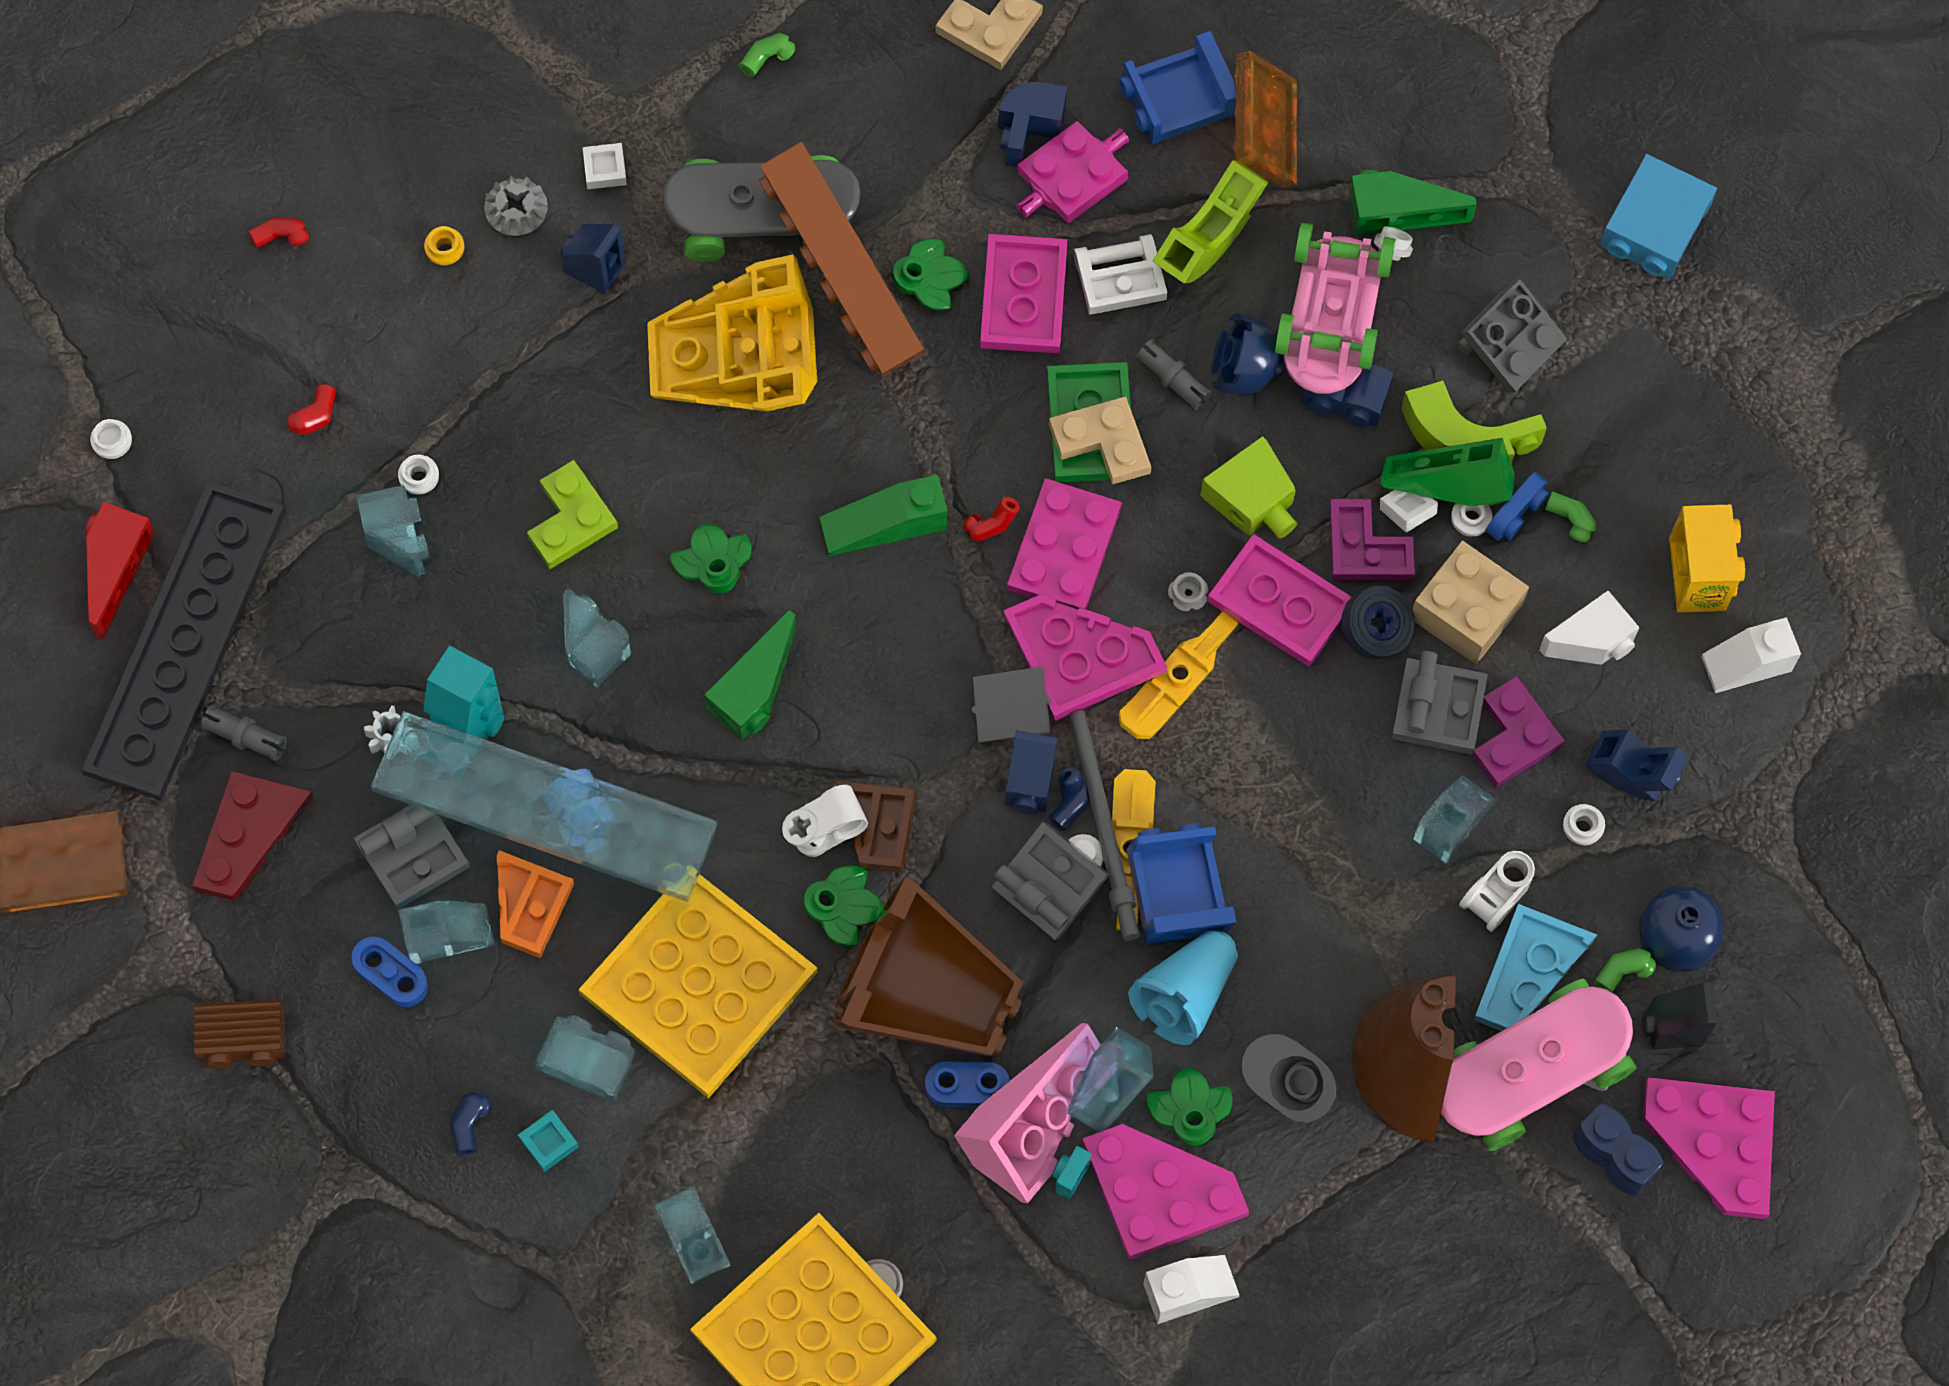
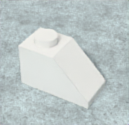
M1607 591L1547 633L1543 638L1539 651L1545 657L1602 665L1612 657L1616 660L1621 659L1634 648L1635 644L1633 641L1639 626L1613 595Z
M1786 617L1747 628L1703 653L1701 658L1714 692L1718 693L1792 672L1801 652Z
M1225 1255L1187 1258L1146 1272L1143 1282L1157 1324L1239 1297Z

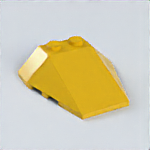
M792 254L756 262L745 268L747 273L727 284L722 281L714 285V291L696 301L689 299L649 321L647 327L650 395L657 399L759 411H771L804 404L817 383L813 308L797 258Z

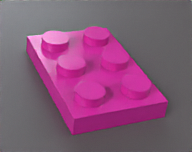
M988 234L980 348L1060 354L1068 239Z
M1045 478L1010 575L1007 591L1028 598L1042 594L1056 599L1057 603L1078 610L1079 607L1086 609L1120 514L1122 502Z
M1253 534L1210 592L1207 602L1307 667H1310L1342 623V613L1346 602L1351 596Z

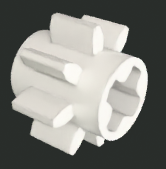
M394 706L390 707L389 712L380 714L374 711L375 720L373 726L368 725L364 727L365 735L369 738H374L368 744L370 751L375 753L381 750L385 753L387 761H390L393 755L399 753L406 756L409 755L407 750L408 741H415L418 738L416 730L408 728L413 723L411 715L408 713L401 717L396 713ZM390 730L392 733L398 732V734L392 737L388 733L384 734V732Z

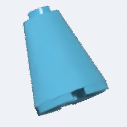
M1206 931L1136 979L1128 991L1129 1001L1136 1015L1142 1022L1147 1017L1154 1022L1157 1028L1153 1032L1161 1038L1174 1044L1190 1045L1194 1039L1196 1040L1201 1036L1238 959L1234 940L1222 931Z

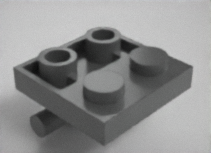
M1521 279L1512 280L1460 332L1463 338L1457 343V347L1465 355H1468L1474 349L1509 393L1516 392L1567 338Z
M1423 651L1420 660L1407 658L1391 739L1473 755L1488 674L1436 664L1438 655L1431 651Z
M427 796L422 797L354 837L355 844L397 910L470 868L466 857L437 814L439 811L436 805Z
M1042 822L1008 867L1004 864L994 875L997 881L993 884L992 888L1054 940H1059L1110 874L1050 824Z

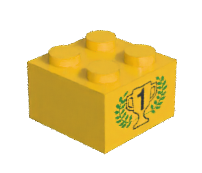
M1732 504L1682 507L1669 537L1677 613L1726 611L1732 597H1736L1738 584L1740 581H1744L1745 562L1743 557L1737 556L1736 543H1740L1741 526L1739 519H1733Z

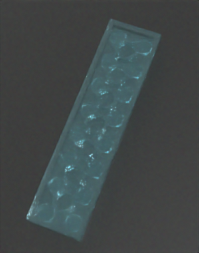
M404 711L400 716L371 784L373 792L686 902L689 901L718 828V821Z

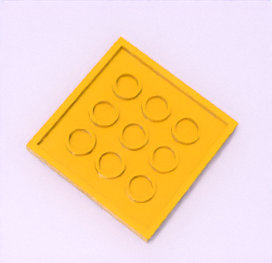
M688 866L580 987L579 994L709 1099L818 973V968L693 868Z
M820 1213L815 1215L690 1329L694 1337L740 1386H888L937 1341V1337Z

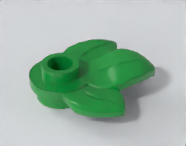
M926 239L914 244L909 256L902 257L896 261L891 275L893 284L899 292L905 295H915L918 301L926 308L949 310L951 308V299L948 291L961 286L968 279L969 272L959 260L950 256H944L945 245L943 241ZM907 271L914 273L917 277L911 276Z
M702 524L692 534V548L672 552L670 560L675 571L683 579L700 580L701 584L709 591L725 593L735 586L739 578V568L750 559L752 548L746 534L736 535L728 539L724 531L718 526Z
M842 866L834 869L826 881H818L811 884L806 889L802 900L806 914L814 921L821 922L826 936L833 942L845 946H855L857 944V926L871 924L885 913L881 900L870 890L864 889L867 880V870L858 866ZM819 895L828 897L831 905H822L818 898Z
M1185 1067L1175 1075L1171 1083V1091L1149 1092L1147 1094V1105L1152 1118L1157 1124L1173 1128L1176 1136L1185 1144L1200 1146L1214 1135L1216 1123L1229 1115L1232 1108V1094L1230 1088L1225 1086L1209 1089L1207 1080L1202 1073L1193 1068ZM1197 1120L1200 1121L1201 1124L1192 1126L1187 1122Z

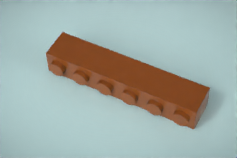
M802 141L762 164L760 167L765 176L758 179L770 200L778 197L785 210L779 213V216L790 234L796 231L800 234L805 245L800 247L799 250L811 269L817 265L820 268L825 280L819 284L831 304L837 300L840 302L846 313L840 319L851 338L856 335L860 336L866 347L860 353L871 372L879 369L883 377L924 354L923 346Z

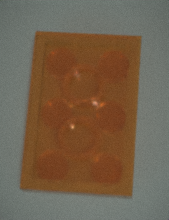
M1250 50L1237 54L1235 74V160L1284 189L1296 185L1297 80Z
M117 811L0 828L1 913L128 895L121 823Z

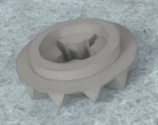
M510 175L506 181L501 183L495 182L493 189L486 193L484 206L486 218L494 229L503 234L519 236L530 233L537 229L546 217L548 210L547 198L541 186L532 183L528 177L525 179H515ZM509 196L516 201L523 198L522 205L525 214L521 210L518 211L515 207L508 210L509 203L507 197Z

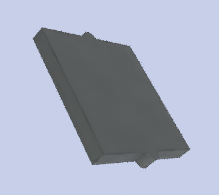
M1043 667L973 677L975 706L972 707V712L976 715L978 743L986 744L1015 739L1016 730L1040 735L1050 734L1048 705L1051 703V699L1046 693L1045 671Z

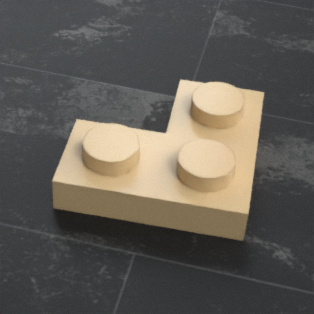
M954 0L936 24V33L1001 70L1042 15L1043 5L1034 0H1000L991 14L988 15L963 0Z
M1126 396L1049 418V427L1061 460L1100 449L1112 484L1151 474V464Z

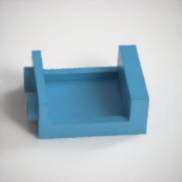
M1646 154L1606 226L1600 245L1607 249L1614 257L1628 259L1642 266L1651 275L1671 279L1697 227L1711 207L1718 188Z

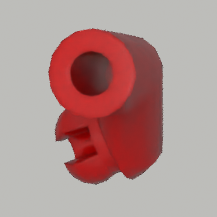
M274 217L248 231L256 248L284 236H287L289 244L295 247L309 239V234L304 228L306 224L299 218Z
M317 385L313 404L301 408L288 416L287 426L289 430L295 434L306 435L326 427L331 420L336 389L329 385Z
M1004 497L993 514L986 520H983L979 514L969 516L963 523V530L970 535L969 539L982 542L1006 531L1018 513L1020 506L1013 498Z

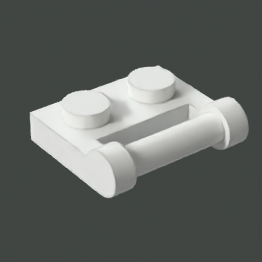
M1151 234L1139 236V241L1087 250L1086 247L1073 250L1074 261L1079 272L1089 315L1167 300V289L1161 267L1152 262L1157 251ZM1142 256L1144 260L1135 263L1092 270L1093 265L1108 262H1114Z

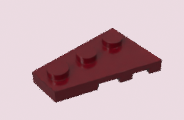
M232 771L192 885L194 891L235 901L265 862V856L279 838L282 839L290 829V823L302 808L305 809L313 798L312 792Z

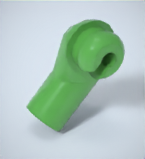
M782 33L760 39L753 44L738 67L745 75L754 77L766 59L774 54L782 61L788 60L795 52V44L788 40V35Z
M1552 491L1545 510L1570 520L1573 524L1569 532L1572 539L1584 543L1589 541L1591 532L1596 530V522L1587 507L1582 502Z
M1641 948L1615 953L1595 979L1594 985L1612 993L1626 974L1636 973L1638 977L1644 978L1652 975L1656 968V962L1653 958H1650V952Z

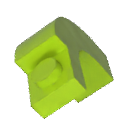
M1232 160L1203 207L1186 225L1171 230L1152 262L1183 283H1191L1200 278L1219 260L1239 235L1251 217L1249 212L1265 189L1268 181L1237 160Z
M1444 381L1406 391L1401 407L1410 431L1425 450L1503 438L1511 464L1515 452L1518 455H1524L1536 450L1542 444L1547 429L1541 414L1498 427H1485L1474 424L1461 416L1455 409Z

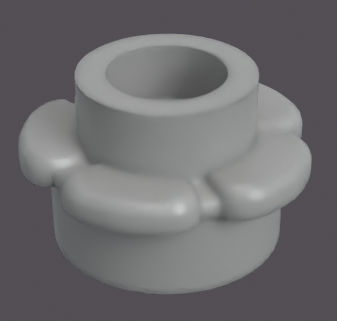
M1188 572L1179 575L1168 588L1169 598L1173 599L1174 606L1181 611L1198 610L1207 602L1208 586L1195 573ZM1186 590L1192 591V595H1191V596L1185 595V591H1186Z

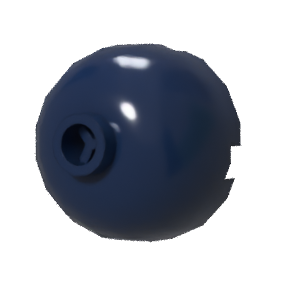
M1236 313L1229 318V321L1235 322L1231 330L1222 329L1219 335L1211 365V373L1217 374L1219 372V382H1212V384L1218 391L1245 396L1261 391L1269 384L1273 377H1278L1283 367L1284 357L1282 354L1275 353L1277 336L1266 323L1252 316Z
M1676 886L1665 889L1649 901L1640 917L1639 932L1642 949L1650 952V958H1653L1656 964L1666 970L1691 969L1690 971L1700 969L1713 959L1723 941L1724 920L1720 907L1711 896L1697 888Z

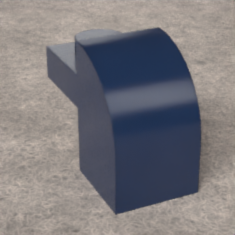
M1028 82L1015 87L1004 97L999 107L998 129H1003L1000 149L1007 150V166L1017 167L1023 161L1028 134L1054 138L1061 133L1068 86L1046 82Z
M1629 729L1602 731L1586 766L1609 785L1634 797L1656 801L1660 791L1672 790L1673 786L1679 781L1682 774L1681 770L1689 755L1678 746L1651 748Z

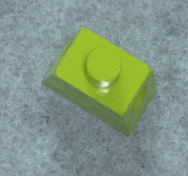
M1263 436L1203 479L1202 498L1245 534L1252 535L1264 525H1267L1278 539H1282L1297 526V522L1286 511L1293 504L1296 492L1295 487Z

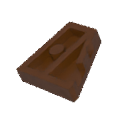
M837 781L836 786L849 785L852 787L868 821L867 828L859 835L853 837L854 846L862 868L903 873L917 800L915 789Z

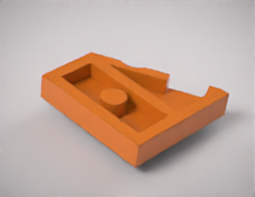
M499 850L497 865L501 942L541 959L572 891L574 880Z

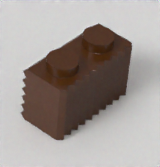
M280 999L194 1004V1054L199 1063L206 1064V1067L211 1069H224L231 1067L233 1061H248L249 1065L269 1066L274 1064V1059H284L285 1017L284 1007Z

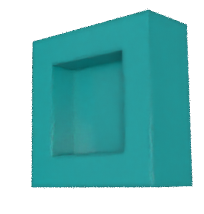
M553 1110L518 1134L519 1140L543 1172L579 1148L577 1141Z
M1076 1146L1071 1157L1063 1154L1052 1177L1057 1179L1056 1194L1069 1201L1071 1200L1090 1166L1092 1153Z

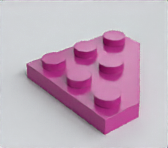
M1042 594L1004 610V617L1028 667L1044 668L1046 693L1051 699L1048 708L1054 721L1167 672V666L1150 631L1135 626L1130 628L1111 621L1109 617L1080 607L1078 610L1057 603L1056 599Z
M1648 1077L1645 1081L1643 1124L1654 1136L1657 1135L1672 1152L1671 1156L1694 1182L1697 1180L1712 1197L1713 1204L1723 1215L1767 1219L1770 1206L1775 1091Z
M1124 1124L1082 1139L1084 1149L1092 1153L1091 1167L1128 1260L1249 1215L1242 1192L1234 1173Z

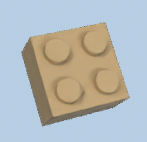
M1462 540L1415 600L1412 609L1414 622L1477 665L1523 606L1529 586Z

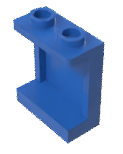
M1211 31L1197 35L1195 47L1137 68H1135L1132 60L1124 62L1123 75L1119 78L1121 92L1125 100H1132L1136 109L1134 110V118L1137 127L1141 133H1147L1152 144L1232 117L1239 112L1241 94Z
M1193 823L1179 827L1176 832L1162 833V829L1154 828L1138 833V837L1127 848V854L1146 945L1193 939L1209 930L1222 931L1227 934L1236 924V917L1233 906L1225 907L1212 841L1217 836L1215 827L1202 828V824Z

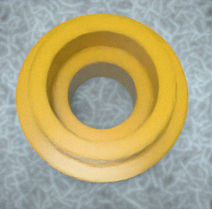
M447 226L433 229L426 237L424 243L427 257L438 265H450L457 262L462 257L465 248L461 234ZM443 244H449L452 246L451 249L447 251L438 250V248Z

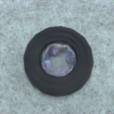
M1374 585L1357 591L1346 602L1342 613V631L1346 642L1355 652L1366 658L1385 659L1400 653L1409 644L1414 632V614L1410 603L1400 592L1388 586ZM1375 612L1377 618H1383L1385 621V626L1380 627L1379 631L1377 627L1370 625V619L1375 618Z

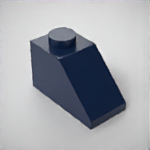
M582 224L576 235L570 234L561 248L564 272L606 294L626 264L621 227L616 224Z
M1016 730L1006 787L1005 805H1010L1014 810L1026 814H1033L1037 811L1046 812L1055 766L1056 737Z

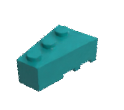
M450 645L427 679L423 711L430 714V723H424L421 727V735L428 739L420 747L418 758L461 780L488 736L494 737L504 721L493 668Z

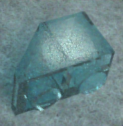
M404 485L357 495L356 498L368 547L416 575L425 574L422 559L430 557L425 535H416L414 523L421 521L416 497L408 499Z
M568 588L563 593L564 644L567 662L598 688L631 655L628 639L630 635L616 620L612 619L608 622L598 613L600 611L598 606L591 598L585 594L578 596Z
M1462 775L1442 792L1418 822L1413 839L1447 863L1496 799Z
M439 900L398 910L410 960L415 964L495 945L485 903Z
M694 1187L654 1205L657 1219L690 1284L730 1266V1262Z

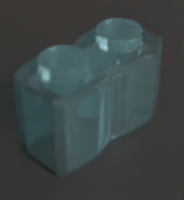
M569 1015L568 1019L557 1016L536 1060L537 1070L559 1081L577 1086L595 1096L615 1102L636 1057L635 1049L630 1047L631 1041L611 1031H608L606 1036L591 1030L592 1025L580 1017Z

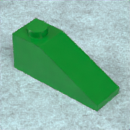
M1366 170L1358 175H1352L1348 191L1355 235L1381 233L1383 227L1386 226L1408 230L1472 222L1477 205L1476 198L1392 171Z
M1503 438L1388 456L1385 460L1381 483L1384 488L1467 506L1497 505L1511 500L1516 475Z
M934 475L898 483L820 516L819 519L828 555L833 556L947 530L948 511L939 477Z
M790 610L704 695L706 710L741 740L750 732L753 734L758 733L770 718L769 713L796 632L795 614Z

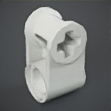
M839 785L827 790L820 797L798 810L792 811L783 822L782 832L785 839L790 844L796 846L801 853L808 857H816L844 840L859 835L867 828L868 821L852 787L849 785ZM801 819L804 823L801 824L798 820Z
M1521 851L1507 852L1484 877H1481L1470 888L1459 903V906L1462 909L1469 908L1487 923L1486 929L1493 932L1530 887L1535 871L1532 859ZM1510 867L1517 868L1523 873L1525 879L1519 882L1510 881L1505 877L1503 870Z

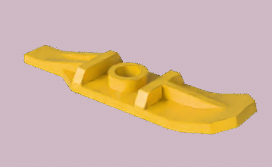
M1222 612L1199 637L1180 643L1165 661L1167 672L1148 680L1138 693L1119 711L1120 726L1136 739H1151L1213 670L1216 650L1239 623ZM1175 668H1184L1188 676L1185 679L1179 680L1173 676L1172 671Z
M1125 769L1114 778L1112 824L1127 885L1133 888L1137 904L1133 910L1138 925V902L1128 854L1124 851L1123 847L1126 843L1132 842L1138 837V833L1153 829L1156 781L1146 770ZM1117 915V926H1116V930L1121 931V927H1120V923H1119V919H1118V915Z

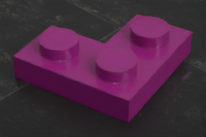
M1371 499L1330 500L1332 580L1413 581L1415 575L1413 537H1373Z
M1516 676L1484 696V707L1503 732L1476 748L1472 757L1493 786L1497 788L1561 748L1565 741Z

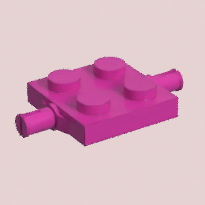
M1076 121L1017 165L1018 174L1031 186L1033 193L1016 204L1019 213L1027 218L1031 213L1044 205L1056 211L1069 224L1128 180V171L1113 156L1115 151L1129 143L1126 133H1123L1122 129H1118L1107 139L1100 141Z

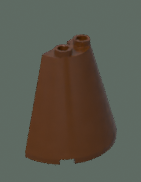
M905 876L883 905V909L886 912L877 919L876 924H872L852 962L834 1011L840 1013L841 1017L835 1015L832 1020L833 1024L841 1029L996 1057L1007 1038V1034L1002 1032L1003 1022L1005 1018L1011 1021L1021 1006L1022 998L1018 996L1023 981L918 884Z
M1456 976L1415 979L1388 990L1366 1011L1358 1026L1353 1042V1074L1358 1090L1367 1106L1370 1105L1383 1119V1123L1391 1129L1420 1141L1434 1143L1453 1063L1454 1030L1447 1028L1443 1024L1442 1013L1455 1006Z

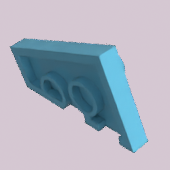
M1518 904L1475 1014L1474 1021L1503 1031L1531 1015L1593 943L1597 934Z

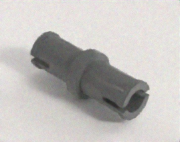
M1153 339L1149 340L1145 344L1147 346L1146 350L1142 347L1135 358L1161 379L1160 384L1165 389H1173L1194 410L1202 406L1200 402L1202 400L1205 402L1212 391L1209 388L1207 389L1186 370L1187 365L1182 360L1177 362L1158 346Z
M211 705L205 713L220 722L217 723L205 717L202 718V730L212 732L232 741L233 747L240 750L248 748L269 757L273 761H277L283 753L268 744L271 743L282 749L286 748V736L276 734L256 725V721L250 717L239 718L219 709L217 706Z

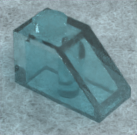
M1116 1027L1091 1056L1068 1107V1114L1098 1132L1106 1130L1154 1077L1151 1047Z

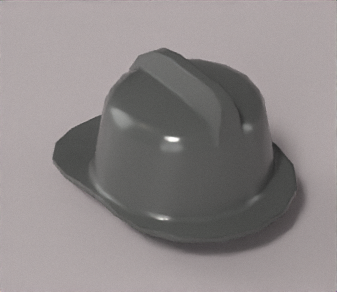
M1267 1034L1258 1037L1247 1047L1242 1058V1073L1247 1085L1256 1095L1295 1122L1309 1123L1321 1119L1330 1111L1336 1099V1082L1332 1071L1319 1057L1296 1040L1283 1034Z

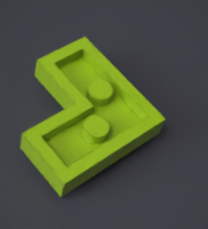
M574 460L540 480L541 488L559 513L529 530L527 536L549 570L618 528L616 519Z

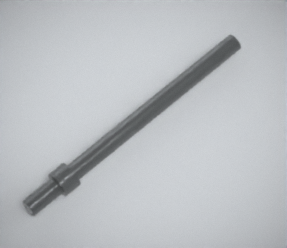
M1077 710L1070 713L1069 718L1083 775L1086 780L1088 796L1106 870L1110 874L1108 878L1111 891L1108 893L1112 911L1117 912L1123 939L1125 941H1132L1140 937L1133 910L1137 904L1133 888L1127 885L1086 714L1083 710Z

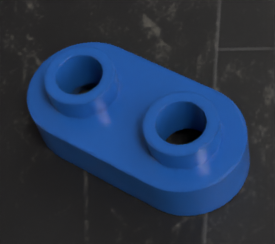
M1534 472L1514 493L1511 500L1507 501L1486 527L1485 532L1497 542L1503 537L1510 540L1524 524L1521 516L1529 508L1535 512L1548 497L1549 492L1545 490L1548 481L1537 472Z
M367 937L358 942L354 947L352 964L358 976L392 1003L400 1007H412L424 999L428 990V983L423 970L389 942L380 937ZM378 956L382 958L381 964L377 967H369L367 965L371 957ZM409 981L414 983V988L410 992L404 993L399 990L403 982Z
M940 1062L928 1071L925 1078V1091L928 1098L934 1104L941 1107L978 1108L984 1101L1006 1085L1010 1078L1006 1070L996 1063ZM944 1076H949L955 1083L950 1088H943L939 1085L938 1081ZM986 1077H992L996 1080L997 1085L992 1089H987L982 1086L981 1081Z

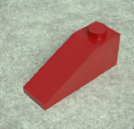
M103 502L98 514L93 513L85 531L89 623L95 636L100 639H104L155 535L149 518Z

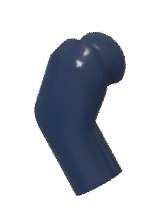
M1073 767L1063 770L1059 775L1063 803L1049 816L1052 824L1061 831H1064L1089 804L1084 775L1080 774L1079 770Z
M472 1092L463 1096L450 1118L456 1155L458 1156L469 1155L477 1151L473 1125L478 1117H484L491 1111V1101L485 1094Z

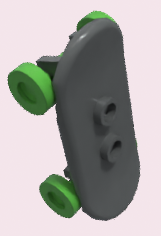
M824 155L811 156L849 221L854 216L860 202L861 191L858 179L849 168L839 163L833 157ZM695 159L687 162L684 167L679 168L669 177L663 190L664 209L671 222L680 230L692 235L685 240V255L687 258L699 262H710L722 258L725 254L724 239L722 237L800 235L798 231L793 234L789 233L779 216V213L785 210L778 197L770 200L758 180L765 176L760 166L766 162L719 163L711 159Z

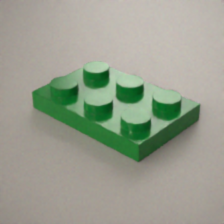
M1127 362L1047 366L1050 418L1125 396L1131 409ZM1051 433L1056 482L1110 480L1100 449L1061 460Z

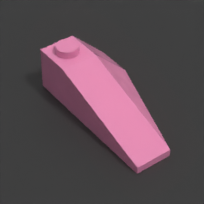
M1081 1023L984 1101L954 1135L976 1169L1023 1203H1028L1053 1173L1058 1162L1054 1155L1062 1137L1069 1138L1074 1124L1070 1120L1079 1100H1086L1106 1057L1105 1051L1087 1023Z

